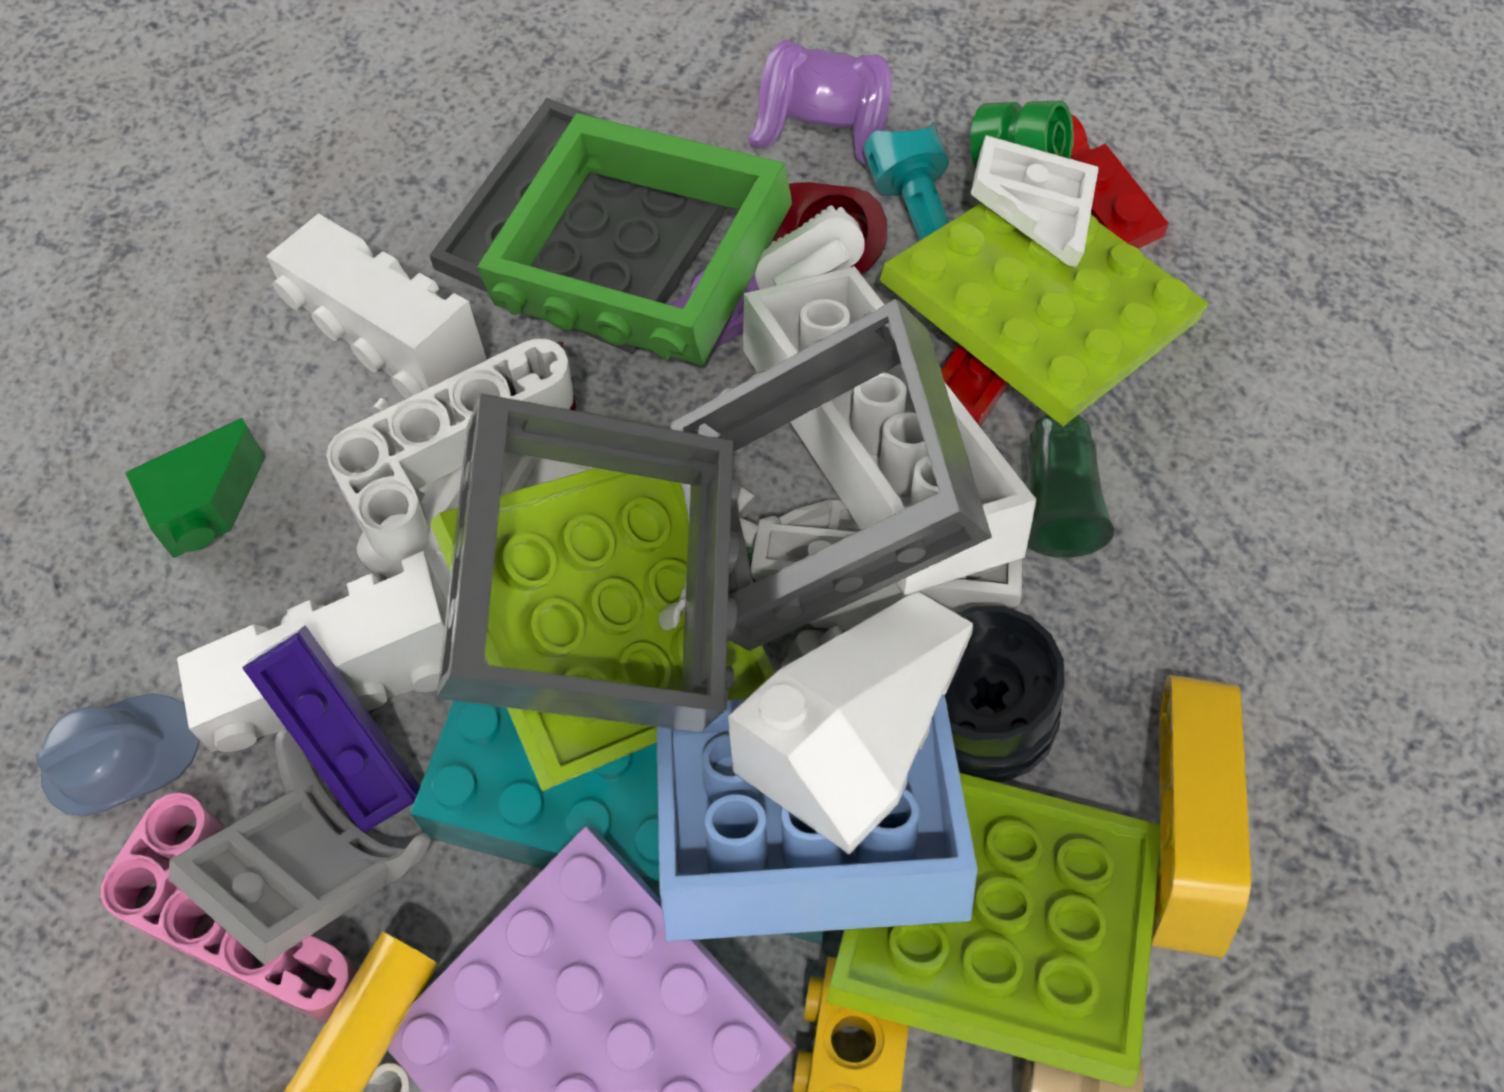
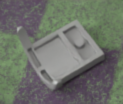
M283 728L275 739L277 765L286 795L170 859L169 880L264 965L380 889L396 882L412 871L422 861L430 844V837L425 832L416 836L406 849H398L377 842L360 831L329 798L316 778L306 755L286 728Z

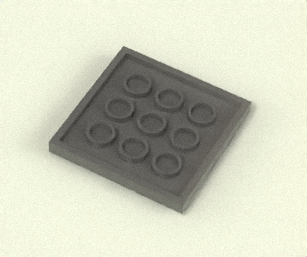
M546 98L429 255L434 270L488 292L477 266L576 113L592 117L596 116ZM589 172L531 264V267L665 304L728 207ZM574 329L630 354L636 349V346L629 344L614 345L598 335Z

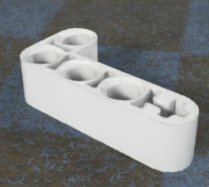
M548 339L525 341L374 414L334 436L328 445L326 455L329 467L371 547L380 557L389 561H401L424 549L429 539L430 530L416 490L463 466L467 424L480 393L570 409L573 404L574 393L569 363L565 350L557 343ZM435 435L429 441L422 443L414 442L421 436ZM375 464L368 471L354 473L362 465ZM406 514L404 519L390 526L381 525L389 516Z

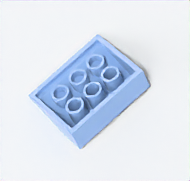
M942 695L930 721L929 734L922 749H918L908 771L907 784L898 804L850 854L733 772L728 716L746 699L727 700V710L702 732L657 727L659 873L666 941L971 921L977 866L945 695Z

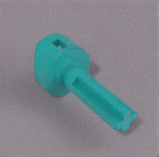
M934 122L928 128L901 132L876 130L864 143L863 152L875 185L882 194L903 196L919 240L924 239L948 224L949 220L934 181L940 178L947 170L949 159Z

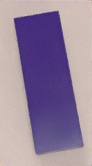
M306 625L251 658L241 667L360 831L363 833L367 832L415 802L420 784Z

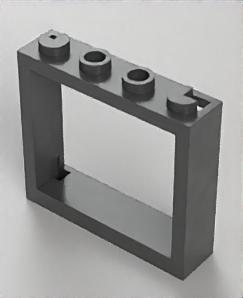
M897 299L873 312L869 311L859 320L828 337L812 342L799 353L768 370L754 374L748 381L713 400L702 403L701 407L670 423L671 429L732 440L734 452L894 366L902 364L939 493L754 583L737 505H735L731 509L730 531L738 534L739 552L735 568L729 574L728 598H734L736 601L737 619L733 635L729 641L748 651L992 538L929 331ZM699 427V431L696 432L695 430H693ZM682 483L689 517L691 485Z
M480 393L466 430L437 699L702 732L727 710V690L735 683L733 668L726 666L727 641L733 635L737 619L736 601L734 598H728L729 574L735 568L739 552L738 534L730 531L731 509L737 503L741 487V481L734 480L735 470H732L733 441ZM505 452L691 485L681 691L484 665Z

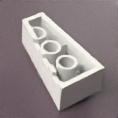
M319 213L266 256L277 278L272 285L278 295L291 308L297 310L302 306L308 310L316 325L330 339L336 341L341 337L348 342L358 360L370 371L376 373L379 369H382L392 377L393 385L405 399L487 360L468 300L456 293H453L446 300L442 299L436 293L439 288L435 281L421 273H418L410 280L396 258L384 251L374 258L370 248L362 238Z
M424 551L401 560L404 572L378 583L377 577L371 573L348 583L349 596L326 606L317 605L308 600L287 609V614L283 617L281 625L271 630L264 626L253 624L177 657L189 730L211 752L217 750L233 752L252 746L259 737L279 732L285 728L241 667L251 658L304 625L307 626L367 711L382 706L388 698L413 690L417 692L438 690L447 600Z

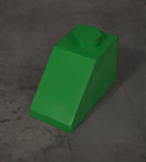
M240 418L128 470L125 474L151 531L170 555L175 558L185 552L200 550L209 545L213 539L232 530L265 460V456L244 419Z

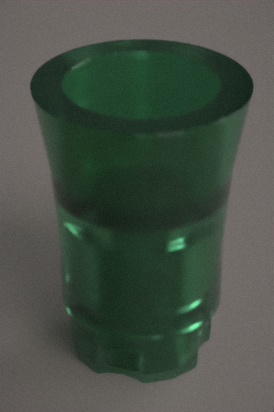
M1046 415L1035 421V429L1030 433V445L1027 449L1028 489L1036 498L1027 547L1038 554L1055 558H1073L1088 555L1105 547L1114 536V526L1104 499L1098 469L1096 443L1092 439L1091 427L1088 421L1080 415H1077L1064 426L1060 425L1049 415Z

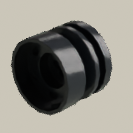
M974 606L956 613L973 623V631L949 688L944 695L959 773L993 782H1005L1031 772L1049 755L1060 728L1061 706L1065 686L1064 658L1052 634L1030 615L1005 606ZM979 703H986L987 706L978 709ZM1001 706V711L994 713L992 709Z

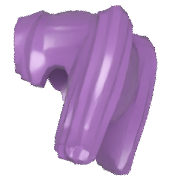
M786 39L779 42L765 62L760 84L757 124L754 131L748 137L750 146L754 149L771 146L781 135L787 116L805 123L824 124L832 127H849L854 135L855 155L863 164L868 166L863 152L864 143L876 130L884 131L891 100L892 77L886 59L878 54L861 55L855 58L850 54L842 52H830L824 49L807 50L802 45Z

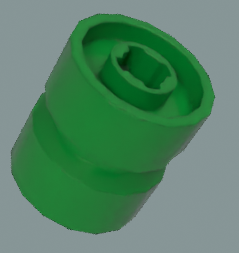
M1063 100L1026 102L1023 107L1018 102L982 103L975 113L970 133V151L975 169L986 136L1071 159L1073 122L1068 105Z

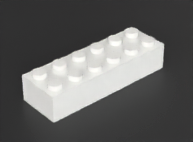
M855 266L744 293L743 352L757 373L768 370L804 350L812 342L824 339L859 320L869 311L873 312L884 306V303ZM901 363L790 422L861 530L939 493ZM946 383L945 386L992 538L896 582L903 595L1025 558L1035 510L1036 498Z

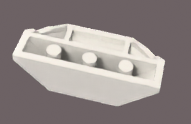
M831 499L795 509L780 518L770 516L760 519L751 563L752 578L756 581L763 579L861 531L844 503L841 500ZM1022 558L929 587L919 592L954 613L974 606H1005L1012 609L1020 605L1022 596ZM894 583L812 621L810 624L814 627L828 629L838 626L841 630L848 631L910 594L903 595L897 584Z

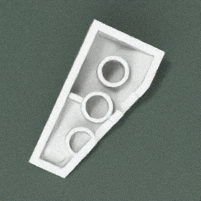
M917 591L781 668L728 716L733 772L850 854L898 804L907 784V774L918 749H922L929 734L930 721L941 696L946 694L972 635L973 623Z

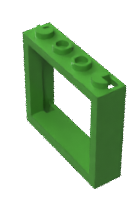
M576 113L482 258L477 269L493 304L508 309L510 314L518 315L523 313L547 320L553 326L563 330L578 329L598 335L614 345L629 344L653 351L666 360L671 356L703 366L751 280L763 251L769 247L792 205L785 163ZM589 172L739 210L684 309L531 267V264Z

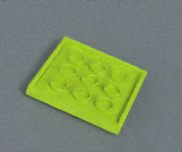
M982 202L885 262L879 281L1062 426L1070 422L1198 322L1209 304L1190 290L1184 282L1168 274L1145 257L1139 249L1129 245L1100 224L1091 214L1084 254L1077 267L1065 264Z
M593 468L500 495L485 656L489 665L681 691L685 613L681 611L677 626L667 631L663 630L659 624V614L664 607L679 600L681 590L684 588L687 578L689 517L682 483ZM458 507L439 512L429 522L450 573ZM727 641L726 666L732 667L735 674V683L727 690V700L748 699L775 673L762 645L748 651L731 641ZM507 708L542 791L657 743V727Z
M959 773L977 866L971 921L844 929L826 1003L1132 1089L1140 1072L1160 857V824Z

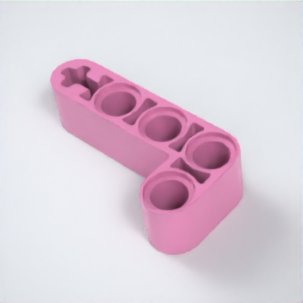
M173 793L156 800L146 811L104 877L101 884V900L105 909L139 932L317 1021L326 1023L359 967L335 947L311 935L258 969L252 968L253 954L216 921L207 934L193 939V930L196 922L206 912L169 880L170 859L220 832L225 827L217 817L191 795ZM191 822H196L195 830L189 839L175 845V838L182 827ZM156 883V891L153 898L146 905L136 909V900L139 893L148 885ZM306 966L312 972L324 978L332 979L334 977L336 979L335 985L329 992L324 989L316 990L299 978L304 967Z

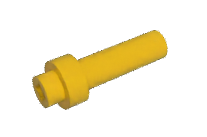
M382 931L284 1092H363L399 1031L411 1005L419 998L437 968L438 963Z

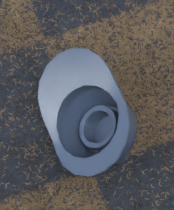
M147 694L131 697L106 707L87 706L72 710L55 722L46 735L42 750L35 754L41 771V787L49 803L65 814L86 817L104 812L122 803L157 791L177 780L193 762L200 740L189 730L185 705L170 696Z

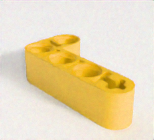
M1168 675L1163 686L1159 709L1160 867L1158 870L1151 946L1223 958L1245 915L1251 888V854L1241 691L1237 684Z

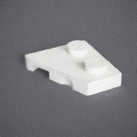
M986 136L979 153L971 195L1065 264L1077 267L1085 250L1098 167Z

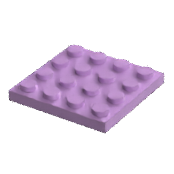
M585 826L411 1005L388 1051L422 1092H753L792 1052L796 1045L698 939L666 941L661 899L594 827Z

